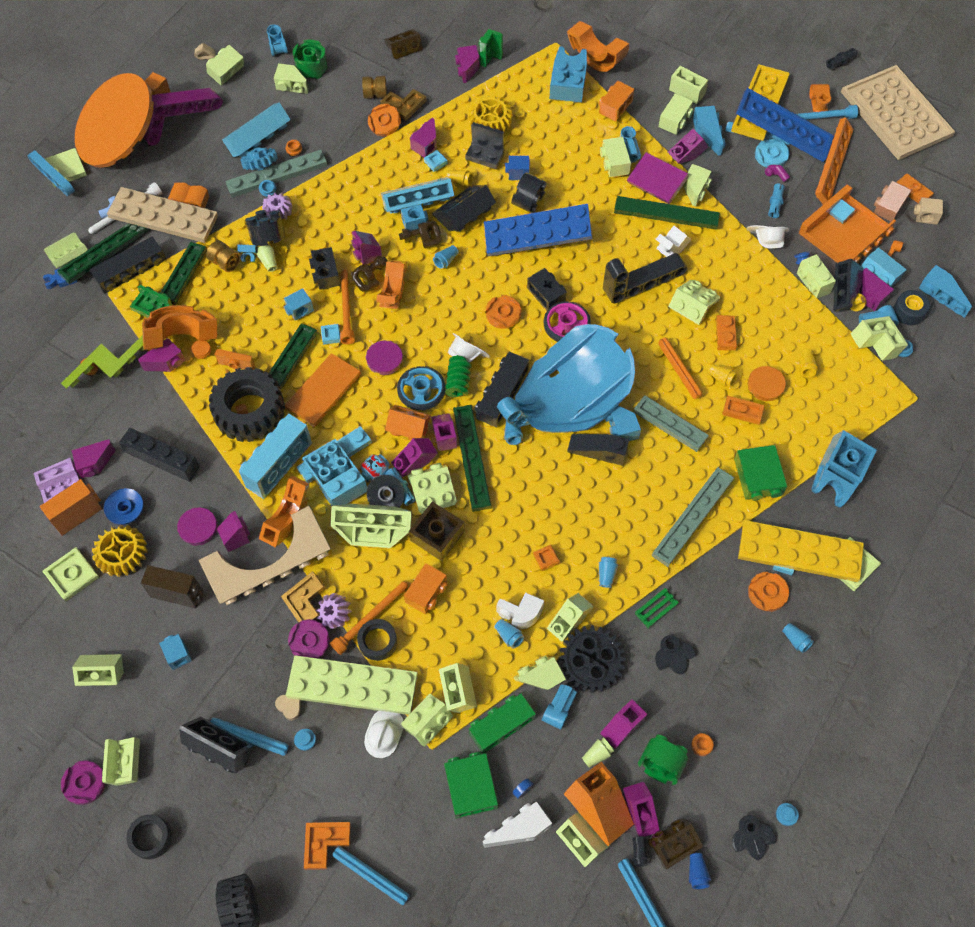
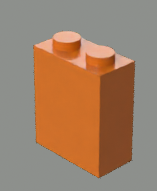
M81 479L39 506L62 536L102 510L98 504L101 499L89 483L85 485Z

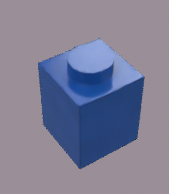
M509 156V163H505V173H509V180H520L524 173H529V156Z

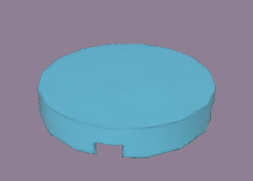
M765 139L756 147L755 159L764 167H768L771 164L783 166L789 156L788 147L783 142H777V139Z

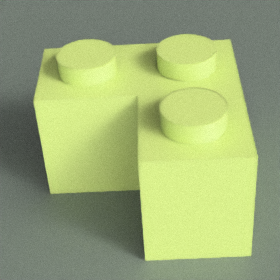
M890 316L862 320L851 333L859 348L873 346L882 361L896 358L908 346Z

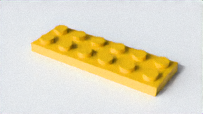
M758 64L749 89L778 104L790 73ZM739 115L736 116L731 132L764 141L767 133L763 128L756 126Z
M744 520L738 559L859 582L864 543Z

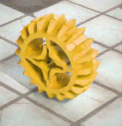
M488 95L487 98L476 99V102L472 103L468 110L470 127L475 122L505 133L512 123L513 112L507 101L502 100V97L497 99L496 96L490 98Z
M119 524L117 529L111 526V531L109 532L104 529L105 534L103 536L98 535L99 541H94L95 548L92 549L94 554L92 557L96 562L95 565L103 573H108L109 576L116 574L117 577H120L122 573L128 576L129 570L136 572V565L142 567L140 560H146L144 554L147 553V548L145 547L147 542L142 533H139L136 528L132 529L129 525L124 528L123 525ZM120 539H129L132 541H121ZM110 559H111L112 561H113V560H119V562H117V563H112V562H109V561H107V560H110Z

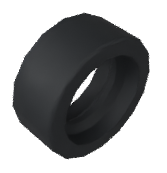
M369 620L362 625L358 632L357 641L359 649L370 660L380 661L387 659L396 649L397 637L395 629L385 620ZM375 629L385 630L390 638L387 647L380 651L370 650L365 643L366 635Z
M146 814L138 817L130 825L126 837L127 845L133 854L142 859L152 860L160 857L167 851L171 844L172 833L170 826L165 820L156 815ZM147 824H155L162 831V839L159 845L152 850L141 849L136 840L140 829Z

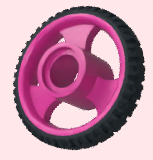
M564 301L554 304L547 310L543 323L548 336L558 342L574 327L591 324V319L587 310L580 306V304ZM573 311L579 313L583 320H577V316ZM554 313H558V325L551 327L550 319Z

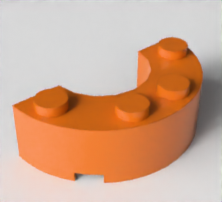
M579 21L567 31L570 44L574 50L577 49L579 53L582 49L587 50V65L594 70L601 72L609 71L628 54L629 43L616 38L605 46L596 38L592 26Z
M175 305L156 309L150 313L148 318H144L142 322L144 350H152L163 347L164 339L175 334L191 335L199 341L216 339L217 319L203 309L201 312L194 310L192 306Z

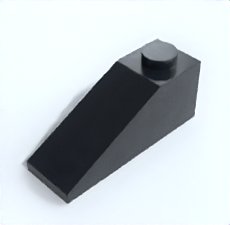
M853 259L835 263L834 312L851 308L862 285L863 267Z
M572 434L567 452L623 466L629 439L611 434Z

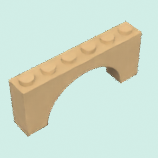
M310 506L291 514L294 523L292 543L287 552L268 567L257 570L241 569L230 564L220 551H216L199 560L220 604L226 603V605H229L238 600L237 596L243 593L247 596L256 591L255 587L261 584L263 587L270 585L274 582L273 578L279 575L281 578L293 573L291 569L297 566L302 569L311 564L309 560L315 557L320 560L329 555L327 551H330L331 548Z

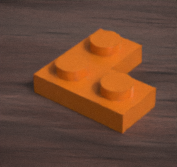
M306 823L304 869H327L328 847L350 846L351 823Z

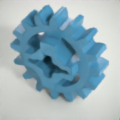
M258 147L247 152L246 156H243L240 161L243 169H256L259 171L271 166L272 162H275L278 157L275 149Z

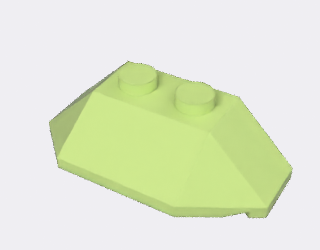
M332 505L331 526L350 545L391 548L409 533L412 511L381 505Z

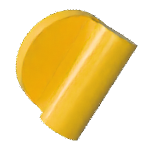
M857 294L850 308L851 310L861 311L866 306L864 295Z

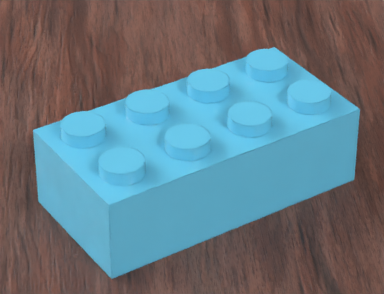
M290 414L279 421L276 429L266 436L262 445L258 446L248 461L243 462L240 467L239 473L247 489L262 499L266 498L312 444L306 424Z

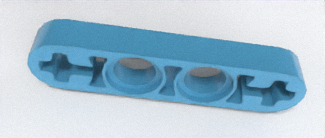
M35 150L27 155L31 163L66 196L75 192L72 185Z

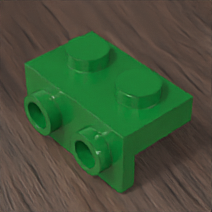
M488 29L484 36H481L478 43L480 46V66L485 68L492 57L500 60L503 57V34Z
M139 285L137 288L140 293L132 302L130 308L132 311L148 318L152 311L172 306L170 297L166 294L155 292L149 286Z

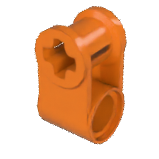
M811 84L809 96L813 112L827 111V105L831 101L829 84Z

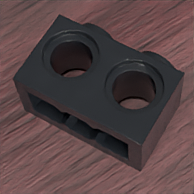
M332 247L311 251L312 258L309 259L311 269H315V273H312L314 284L318 283L319 290L340 286Z

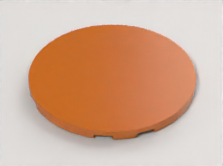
M132 73L120 74L104 82L90 96L80 113L75 129L76 151L84 162L98 168L112 166L119 159L126 158L134 150L133 146L137 141L142 140L149 127L154 106L152 90L145 80Z

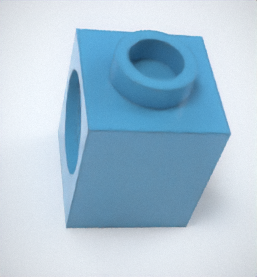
M421 204L401 209V217L405 229H418L419 223L428 221L426 210L423 211Z
M303 288L284 298L286 304L284 309L287 315H291L295 321L314 311L312 301Z
M179 634L170 635L159 643L172 670L192 661L186 645Z

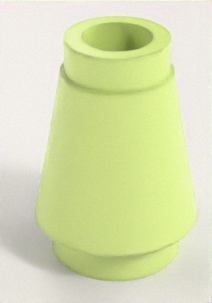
M269 244L260 246L257 249L258 258L268 272L275 271L278 267L274 249Z
M603 737L592 745L582 759L590 768L611 757L610 754L614 750Z

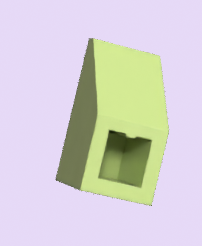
M278 63L274 75L276 90L308 94L307 81L294 65Z
M692 164L688 171L689 177L685 181L683 188L692 205L696 207L697 203L703 200L706 192L704 190L710 187L712 179L710 178V170Z
M579 593L566 600L547 629L563 642L568 637V634H571L582 623L593 608V605Z
M546 655L537 659L534 666L530 668L525 666L517 671L518 675L514 676L515 681L546 690L566 680L555 658H547Z

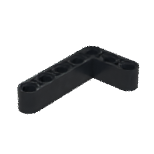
M678 253L664 257L631 272L627 271L619 258H615L609 261L605 267L603 290L611 303L616 304L680 277L688 270V267Z

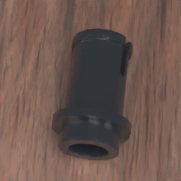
M633 837L634 857L632 862H634L636 867L647 866L650 859L647 857L646 837Z

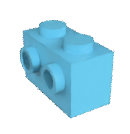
M880 248L872 252L861 265L863 270L865 268L869 269L890 287L896 284L906 271L903 266Z

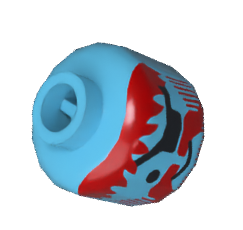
M372 454L361 464V475L367 482L372 481L379 475H385L389 470V462L380 454Z

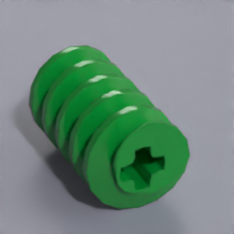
M456 355L449 359L445 394L450 397H461L469 394L468 388L470 385L468 382L470 381L469 375L471 374L472 364L463 356Z

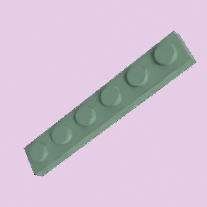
M318 150L225 182L231 198L259 189L260 183L264 180L278 183L326 167L327 162L322 151Z
M717 467L654 550L652 557L669 567L732 483L734 477Z

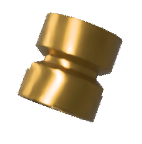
M370 76L362 77L364 99L373 98L374 95L377 98H384L387 95L386 76H376L375 79Z
M220 240L214 241L206 253L207 259L219 265L225 272H232L238 266L241 259L240 253L233 248H229L227 244Z

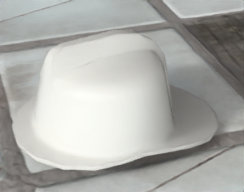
M756 225L746 228L747 231L757 234L759 243L769 249L782 248L785 233L790 231L787 227Z
M453 333L455 339L448 351L451 356H463L468 362H471L479 355L490 358L489 354Z
M378 711L374 714L364 741L366 750L370 755L376 758H385L395 751L403 731L401 725L403 718L400 713Z

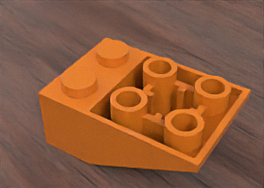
M602 762L576 779L564 793L607 846L634 825L616 778Z

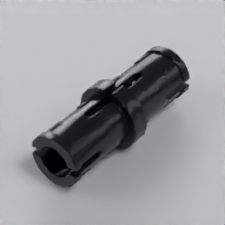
M851 48L845 52H839L835 57L826 61L827 68L831 70L839 65H845L847 61L857 57V50Z

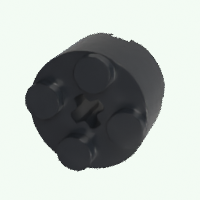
M524 173L516 187V194H513L511 204L529 213H535L538 201H542L545 195L544 190L548 182L530 173Z
M259 210L255 212V216L245 219L253 245L265 246L268 245L269 241L273 240L274 243H277L285 238V230L280 211L278 210L272 212Z

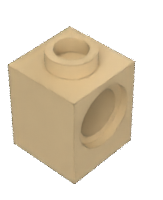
M921 198L919 204H916L914 208L916 222L938 224L943 214V200Z

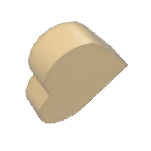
M202 43L195 49L194 56L199 60H209L216 56V51Z
M281 695L276 699L275 706L278 711L284 714L286 719L292 721L299 717L301 700L290 699L286 695Z

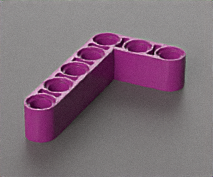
M212 88L152 95V101L154 102L153 114L143 139L150 146L156 145L161 139L165 117L217 110L223 104L222 98Z

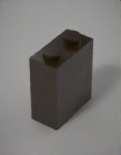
M147 565L140 584L150 598L191 608H196L197 604L201 602L203 590L194 576Z

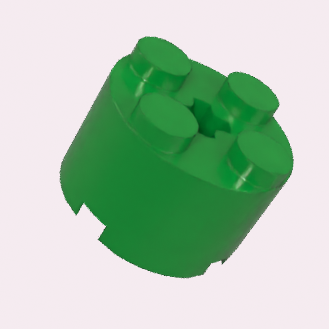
M304 40V43L300 45L298 43L293 49L295 67L303 77L319 79L323 76L328 66L325 48L319 41Z
M657 734L655 738H651L648 741L638 761V766L641 767L643 765L645 767L644 773L654 780L666 784L667 780L673 781L671 785H676L688 762V751L681 745H674L668 742V739L663 735Z

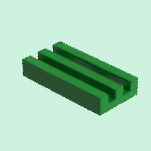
M664 588L639 608L635 615L649 629L674 609L679 602ZM663 596L666 597L655 607H653L649 612H647L644 616H642V613L645 612L648 608H650L653 604H655L659 599H661ZM667 602L671 603L649 622L646 620Z

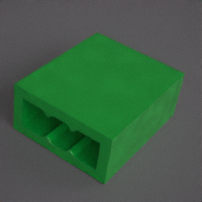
M775 445L737 450L734 460L745 500L752 499L757 501L763 497L770 496L777 498L784 494L787 483Z
M475 752L470 754L468 758L460 759V757L448 759L447 763H444L455 819L498 809L486 754Z

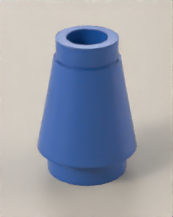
M691 854L689 883L693 889L710 887L709 882L711 878L703 854Z

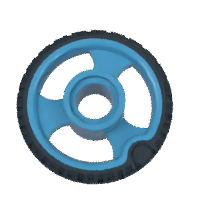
M417 366L416 368L408 369L402 374L397 384V392L401 402L408 408L419 411L429 410L437 406L444 398L446 391L442 375L435 369L427 366ZM418 374H426L432 376L433 378L429 380L426 376L423 375L416 376L415 378L414 376ZM405 385L412 387L414 400H410L405 395ZM431 389H439L438 394L433 399L425 401L431 396Z

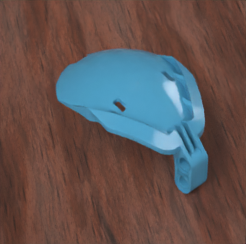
M596 324L576 326L548 350L547 355L534 362L518 390L515 400L511 397H506L498 403L497 408L506 421L515 428L531 424L537 430L551 433L588 430L608 417L616 406L630 393L635 377L634 357L631 349H627L624 353L615 342L619 334L607 327ZM558 370V375L552 378L549 376L551 373Z

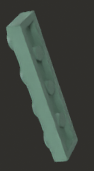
M644 396L634 408V413L698 452L708 438V434L647 396Z

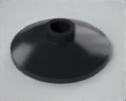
M379 475L369 483L367 499L370 505L400 508L404 502L405 491L403 485L394 476ZM385 490L390 491V496L385 494Z

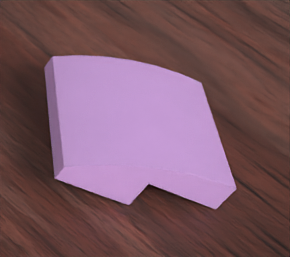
M71 458L34 473L44 503L80 480Z

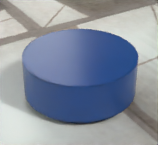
M526 778L513 790V794L517 799H520L534 784L529 778Z

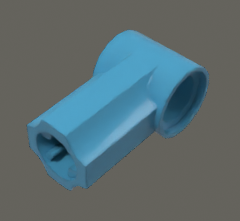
M626 126L622 128L620 137H623L630 162L633 163L641 158V154L635 137V129Z
M891 305L883 306L878 311L859 315V324L862 320L890 316L896 326L899 324V321Z
M561 684L552 703H549L542 721L561 730L577 692L573 688Z

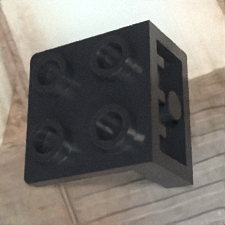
M473 122L471 125L472 143L465 154V159L497 169L504 156V132Z

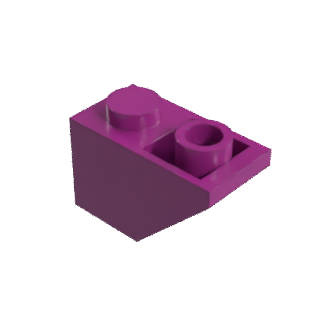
M476 45L457 48L455 62L456 65H459L458 76L462 77L463 83H467L479 70V55Z
M434 118L425 122L410 137L411 149L422 157L428 156L437 149Z
M692 129L668 151V154L678 164L696 159L708 146L705 140Z
M359 231L352 232L353 240H351V243L355 249L353 254L357 261L360 260L362 264H368L373 262L377 256L382 257L381 246L372 234Z
M450 414L432 416L431 421L438 451L457 448L455 429Z
M413 438L391 463L397 469L400 476L404 477L412 473V470L426 466L438 452L429 438Z
M236 511L231 512L217 528L228 552L250 543L247 537L250 535V532L243 517H238Z
M631 699L601 731L600 735L616 749L645 721L647 713Z

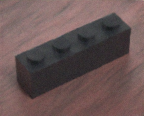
M152 236L91 268L90 272L102 292L106 294L109 291H113L119 285L129 282L137 275L144 274L153 266H159L166 258L163 250Z
M510 351L506 357L502 358L499 365L500 369L498 372H494L491 379L492 383L490 386H486L483 392V399L477 402L474 409L477 420L496 428L503 417L497 408L498 403L506 397L513 399L529 370V359Z
M130 427L119 442L125 453L188 482L191 481L200 467L195 456Z

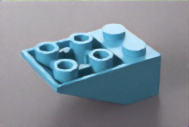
M336 439L302 458L331 506L348 504L367 492L365 479Z

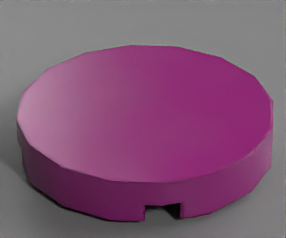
M378 341L367 350V366L371 371L380 373V375L392 374L400 368L403 361L402 351L392 341Z
M201 507L192 508L180 517L177 531L184 542L193 546L203 545L209 542L216 533L217 521L213 513L208 509Z
M307 619L300 621L289 632L288 644L295 656L318 659L329 647V632L317 620Z
M88 760L74 763L75 765L71 768L69 767L61 779V790L65 798L77 805H87L95 801L105 788V783L102 782L103 770L96 763Z

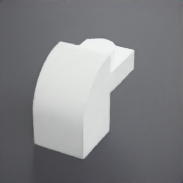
M673 226L665 237L660 234L656 238L660 243L656 249L666 257L674 253L680 254L691 241V238Z
M525 593L518 607L499 599L496 605V612L504 619H512V626L517 629H526L534 625L538 620L544 607V600Z

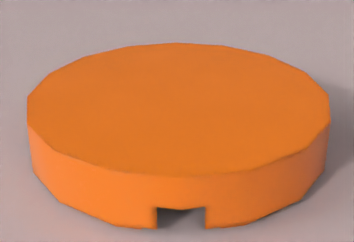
M386 103L374 107L371 111L372 113L368 116V125L377 136L385 137L395 133L401 123L398 110Z
M501 295L498 298L494 297L486 306V318L496 328L508 329L513 327L521 318L520 304L516 299L507 295Z
M760 366L750 373L747 385L750 393L752 392L757 399L773 401L783 394L786 382L782 373L776 368Z
M762 572L751 580L748 587V596L758 609L773 612L781 609L786 604L789 596V587L780 575Z

